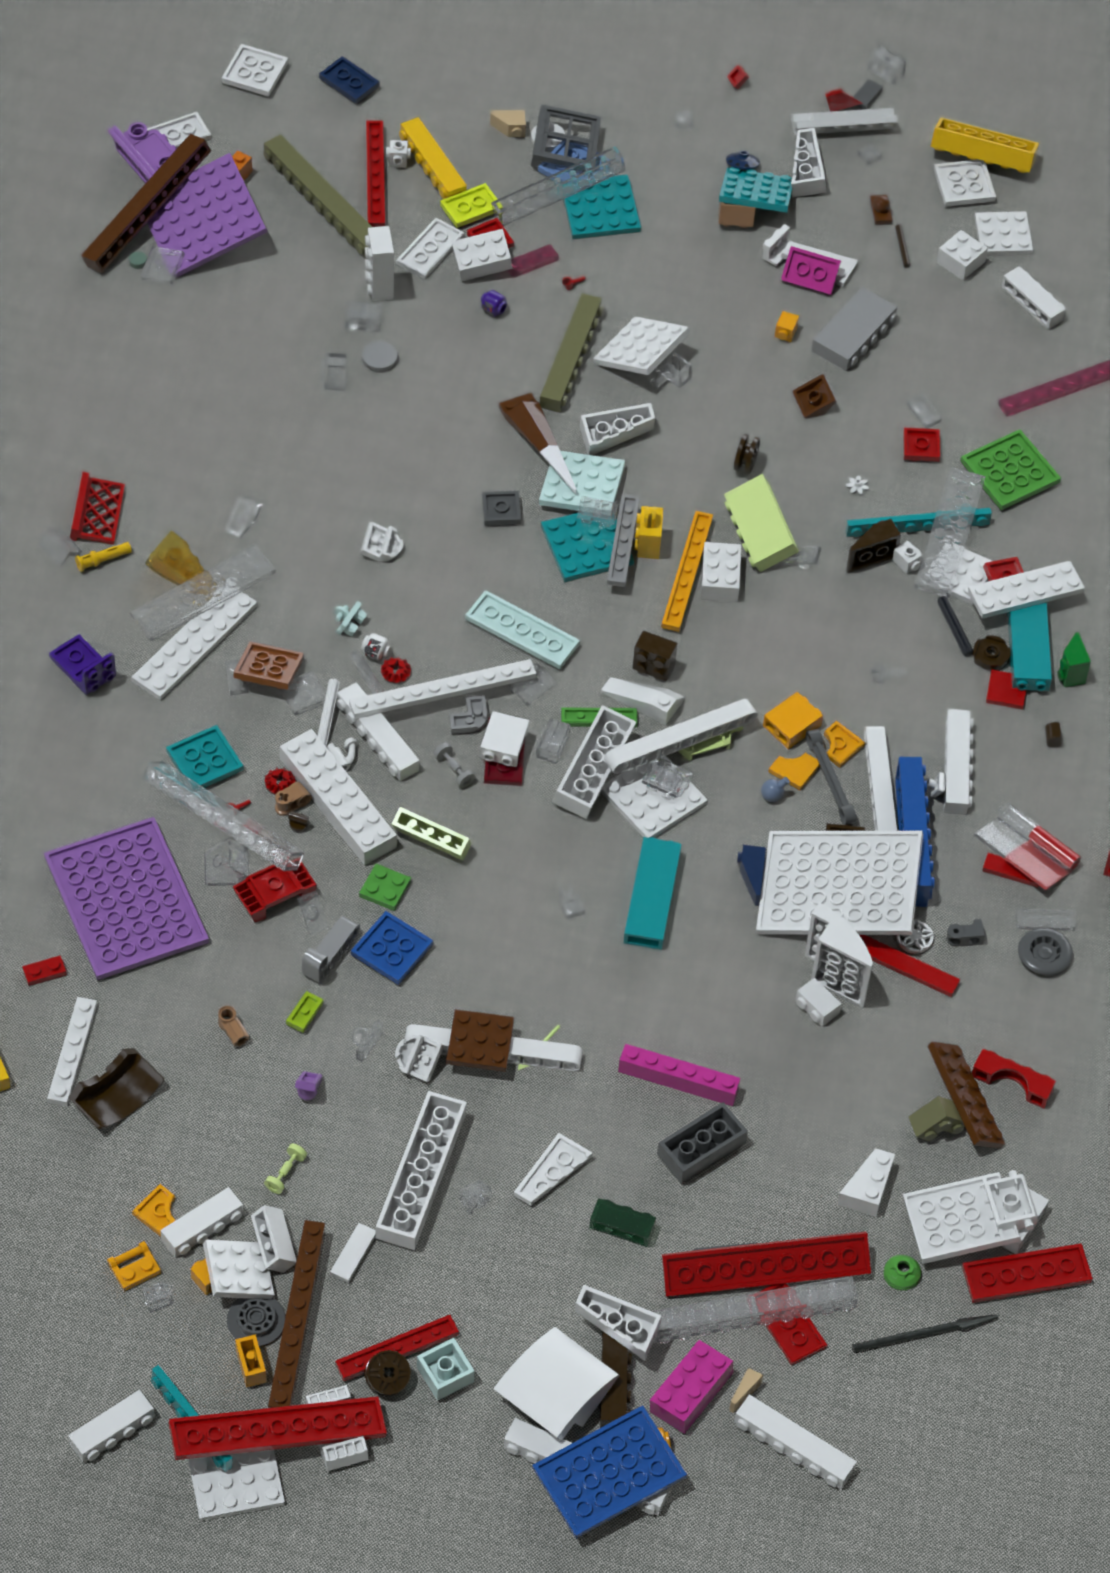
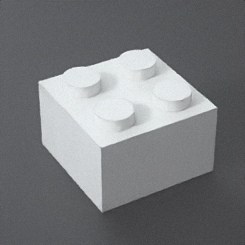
M960 230L939 248L937 263L964 281L985 263L988 248Z

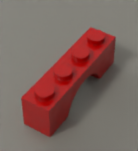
M986 1049L981 1050L972 1070L973 1077L986 1084H991L998 1079L1016 1081L1024 1089L1026 1101L1045 1109L1056 1083V1080L1048 1075L1040 1074L1030 1067H1024L1015 1063L1012 1059H1006L997 1055L994 1051Z

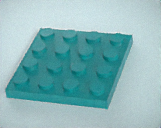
M734 167L727 168L718 202L787 212L792 194V178L788 175L778 176L770 172L758 173L755 170L746 171Z
M628 174L560 182L572 239L641 232V225Z
M613 510L611 516L579 512L541 522L542 531L564 582L609 571L617 525ZM632 554L630 555L629 566L634 565Z

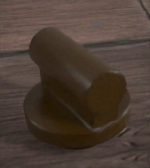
M290 811L288 819L291 829L295 831L305 830L308 827L309 817Z

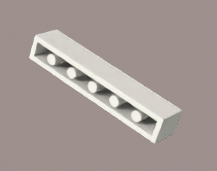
M357 682L337 692L336 704L338 708L345 712L351 724L354 723L360 736L366 738L369 747L378 753L380 761L386 763L393 776L402 781L419 772V759L382 713L354 719L349 699L367 696Z
M947 710L945 720L944 775L946 782L944 813L966 815L968 807L971 808L972 796H969V792H972L973 782L969 780V776H972L973 765H969V761H972L973 749H970V745L973 744V734H970V730H973L974 719L970 718L969 710Z
M750 1394L735 1414L734 1423L741 1430L748 1431L757 1440L768 1443L776 1452L784 1453L795 1464L803 1465L811 1474L819 1475L832 1487H838L842 1490L855 1471L857 1461Z

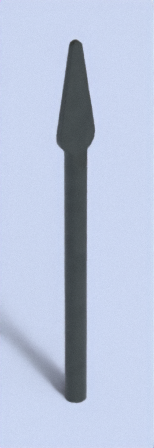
M998 1315L960 1318L950 1323L852 1344L853 1352H858L952 1330H964L997 1319Z

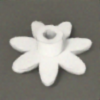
M859 475L856 479L849 477L851 483L845 485L851 488V493L857 490L859 494H862L863 490L869 489L865 485L868 480H861Z

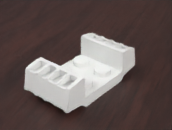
M347 1385L308 1395L305 1397L306 1404L349 1400L351 1396ZM364 1436L339 1443L318 1445L327 1472L368 1460V1450Z

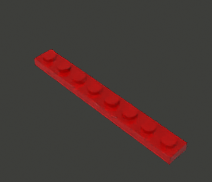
M366 120L368 223L372 227L385 226L383 120Z

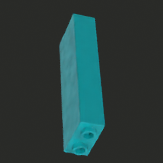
M1047 602L1007 612L1009 647L1011 649L1012 688L1049 691L1052 676Z
M643 837L623 944L662 950L682 843L660 840L654 837Z

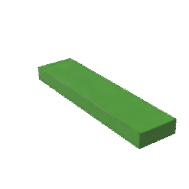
M561 707V727H591L600 708ZM610 708L636 721L634 727H637V708Z

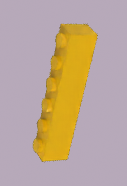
M417 117L400 123V139L408 141V148H411L416 162L421 164L425 175L430 177L432 185L439 190L440 196L445 199L466 191V183L421 119Z

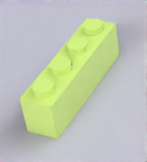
M402 807L399 808L392 822L395 830L463 861L472 845L468 837Z

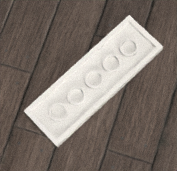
M1071 561L968 587V593L982 619L1084 593L1085 590Z

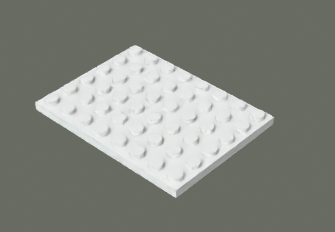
M770 831L756 927L757 934H808L812 912L820 902L843 917L858 935H912L923 832Z

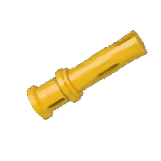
M125 542L99 552L90 551L89 554L83 556L77 555L75 556L77 568L82 572L85 568L97 567L103 561L132 553L131 545L129 542Z

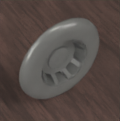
M1037 928L1027 932L1021 938L1018 945V954L1023 964L1039 974L1052 975L1066 969L1072 960L1073 952L1068 939L1060 932L1050 928Z
M239 1298L233 1303L227 1314V1326L235 1339L256 1334L259 1346L274 1341L283 1331L285 1322L284 1310L274 1298Z

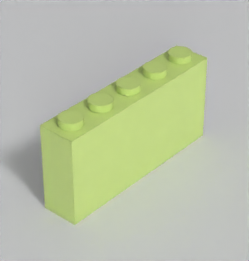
M763 474L724 494L727 500L724 502L725 506L733 514L730 516L731 520L739 528L736 530L737 534L745 542L742 545L746 553H749L751 556L748 559L753 568L757 567L762 572L799 552L771 486Z

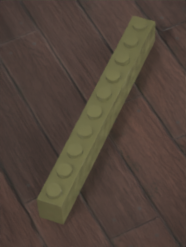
M281 134L264 142V157L270 160L274 167L284 175L286 180L290 181L295 189L300 191L305 199L311 202L315 209L325 216L327 222L331 223L337 232L341 233L347 242L356 248L360 255L362 254L365 257V247H368L365 245V235H368V228H372V226Z

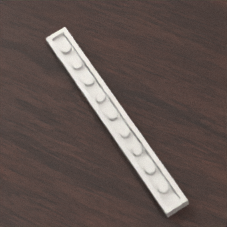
M531 659L349 699V705L355 719L536 678V671Z

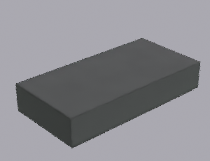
M868 79L853 96L863 103L856 106L866 109L880 94L883 86Z

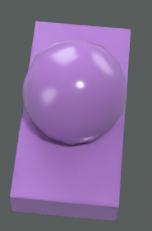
M306 1071L302 1072L295 1084V1088H298L299 1097L305 1101L312 1100L317 1094V1088L322 1082L323 1075Z

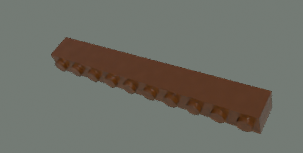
M190 134L81 254L88 268L102 273L208 156L211 150L205 139Z
M304 1221L268 1408L292 1406L325 1239V1223Z

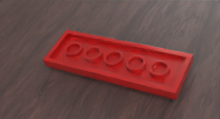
M1082 1243L962 1264L972 1303L1089 1284L1093 1280Z

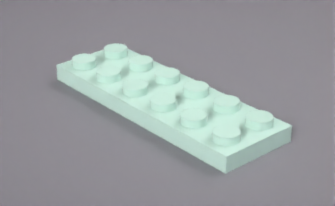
M486 590L465 614L467 621L559 670L580 645L579 639Z

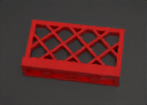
M82 471L69 540L77 541V538L114 545L125 484L89 477L90 473ZM91 484L99 485L102 489L95 492ZM109 489H120V492L113 495ZM105 492L109 498L102 500L99 494ZM95 497L99 503L92 506L88 500ZM113 501L117 507L110 509L106 504ZM102 506L107 512L100 515L96 509ZM93 512L96 518L89 520L86 514ZM110 515L114 521L108 524L103 518ZM100 521L104 526L97 529L93 524ZM89 526L94 532L89 534L82 532V530ZM108 530L112 536L111 538L104 537L101 532Z

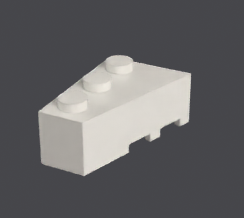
M875 1148L841 1190L837 1205L876 1217L893 1166L895 1154Z

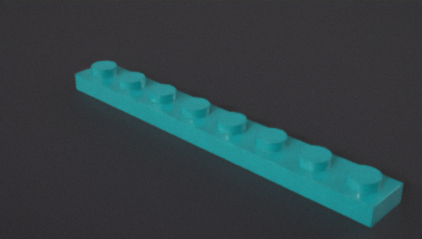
M991 508L847 520L845 532L846 537L863 536L874 524L888 519H892L899 532L990 525L992 512Z

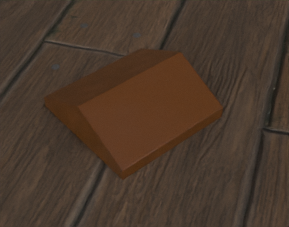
M824 374L792 391L805 419L824 415L837 402Z

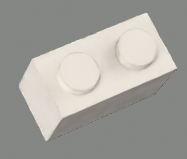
M813 978L797 990L795 1000L797 1005L810 1014L811 1019L814 1022H818L822 1027L840 1014L841 1003L816 978Z

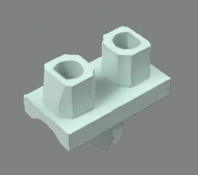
M357 601L350 612H348L349 607L347 605L343 607L337 606L334 609L335 620L338 622L341 619L344 620L336 633L341 635L344 632L351 637L359 626L350 620L354 619L361 624L367 615L366 612L359 608L362 603Z

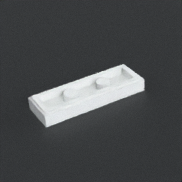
M358 1223L331 1269L330 1275L349 1284L375 1239L376 1230Z

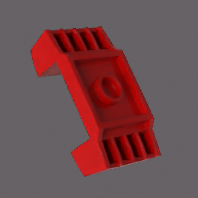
M297 856L286 861H279L249 875L245 880L234 885L233 889L255 923L266 918V909L299 895L301 900L304 901L313 896L317 884Z

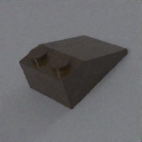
M892 519L882 520L874 524L850 547L846 567L847 573L893 559L894 549L899 546L901 534Z

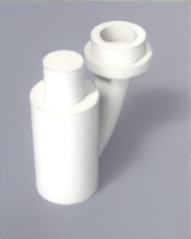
M353 737L346 739L344 742V747L348 751L347 757L333 743L327 746L328 750L345 771L350 768L355 758V749L358 741Z

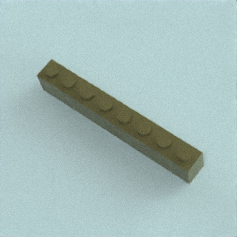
M581 293L540 394L539 404L541 408L560 413L562 406H566L567 394L571 393L573 388L572 381H576L578 376L577 369L578 367L581 368L583 363L582 356L587 354L588 341H592L593 329H597L598 316L603 314L602 298Z

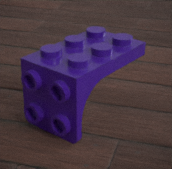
M80 634L49 652L50 659L85 695L96 691L101 685L110 682L116 676L115 655L110 652L101 657Z

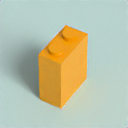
M796 692L764 715L763 727L789 750L806 737L807 731L821 727L823 714L818 708L810 704L805 696Z

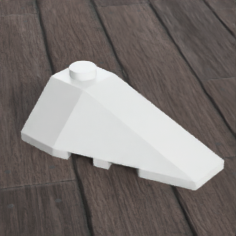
M612 677L609 678L601 689V693L631 708H637L638 712L664 725L669 722L685 700V697L666 688Z

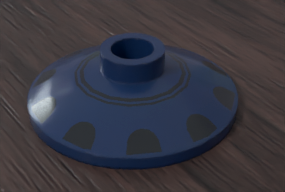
M745 150L726 156V163L737 169H755L760 165L759 158Z

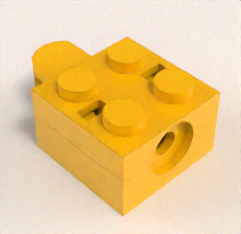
M641 506V513H637L634 550H638L637 558L659 559L663 522V508Z

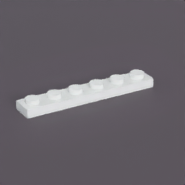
M77 997L47 1097L48 1103L68 1106V1097L72 1092L97 1007V1000Z

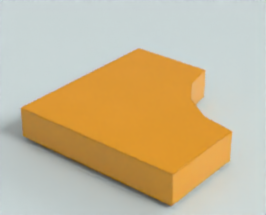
M837 720L824 731V736L830 744L827 755L830 761L839 768L865 746V742Z
M805 752L802 756L794 759L779 756L769 767L768 772L779 779L787 777L790 781L789 785L801 790L820 765L816 758Z
M159 1184L132 1211V1215L161 1237L160 1230L176 1221L170 1211L175 1195Z

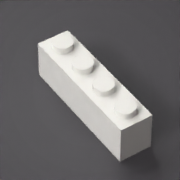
M1018 266L1004 275L1002 288L1048 330L1064 321L1066 313L1064 305L1058 302L1050 292H1047L1039 282L1035 281L1027 271Z
M228 1187L160 1230L161 1240L175 1258L179 1255H184L196 1244L205 1242L210 1235L222 1231L229 1223L238 1221L243 1215V1204Z
M138 1390L69 1434V1445L83 1464L88 1460L92 1461L105 1449L113 1448L122 1438L130 1437L139 1427L150 1424L153 1418H155L154 1408L142 1392Z

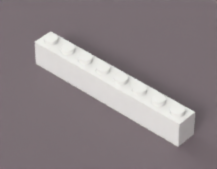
M517 1418L512 1422L504 1438V1448L509 1453L521 1455L531 1463H537L572 1444V1442L565 1439L560 1440L553 1434ZM670 1487L636 1506L647 1514L659 1516L669 1496Z

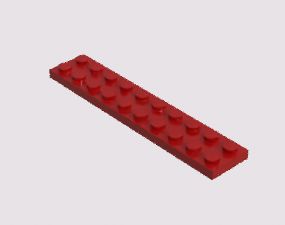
M866 1231L661 1254L666 1296L871 1274L868 1233Z
M378 1396L172 1418L168 1422L175 1460L339 1443L364 1436V1440L384 1438L387 1434Z

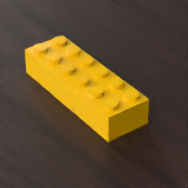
M940 117L934 128L930 147L937 151L945 150L951 152V154L956 156L964 155L971 160H983L986 164H998L1005 169H1017L1020 173H1030L1035 163L1039 143Z

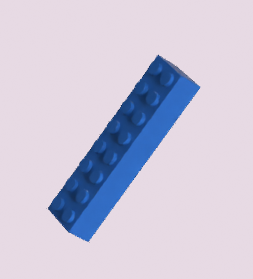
M899 757L895 775L898 830L923 832L915 907H927L928 900L932 899V889H934L935 881L934 877H931V872H933V861H930L932 845L928 842L931 839V829L927 828L930 815L929 812H926V808H928V796H925L927 780H924L926 765H922V757Z

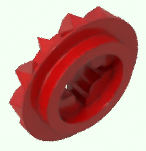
M391 657L389 660H384L383 665H381V674L389 682L400 683L410 676L411 666L407 663L406 659L402 660L400 657ZM395 666H398L399 669L394 674L393 668H395Z
M276 767L275 770H269V773L265 775V786L274 794L295 783V776H293L292 771H287L285 767L283 769ZM282 776L283 781L277 785V779Z

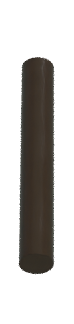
M897 224L895 230L904 268H909L910 261L902 225Z

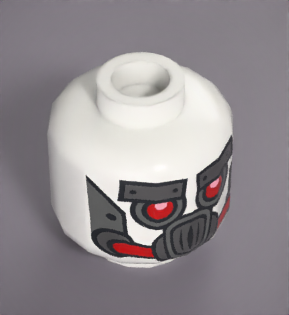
M371 633L369 636L366 635L361 646L364 655L375 660H381L383 656L387 657L391 648L388 646L387 638L375 633Z

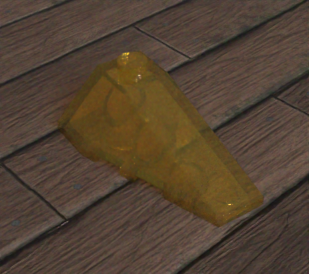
M171 530L150 554L145 564L163 578L209 602L219 590L218 585L208 571L203 569L198 557L194 556L189 549L188 543Z

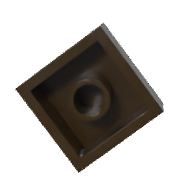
M643 630L634 646L632 669L653 676L656 679L667 681L676 664L678 643Z

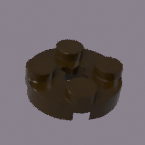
M988 635L981 640L978 639L973 648L974 663L990 670H1002L1003 666L1008 663L1011 649L1006 645V641L994 635ZM991 650H993V651H994V655H991V654H989L988 652H990Z

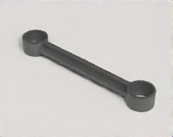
M820 730L807 731L806 741L808 747L811 750L813 749L839 808L842 824L856 823L855 809L852 804L848 803L823 746Z

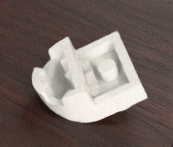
M370 521L366 529L360 554L378 562H387L396 557L402 550L403 539L399 538L397 535L398 531L390 525L388 528H384Z
M412 1035L402 1039L395 1051V1058H397L399 1068L406 1074H411L429 1082L444 1044L421 1035Z

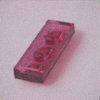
M548 244L511 259L513 269L507 271L514 278L558 261L559 255L553 246Z

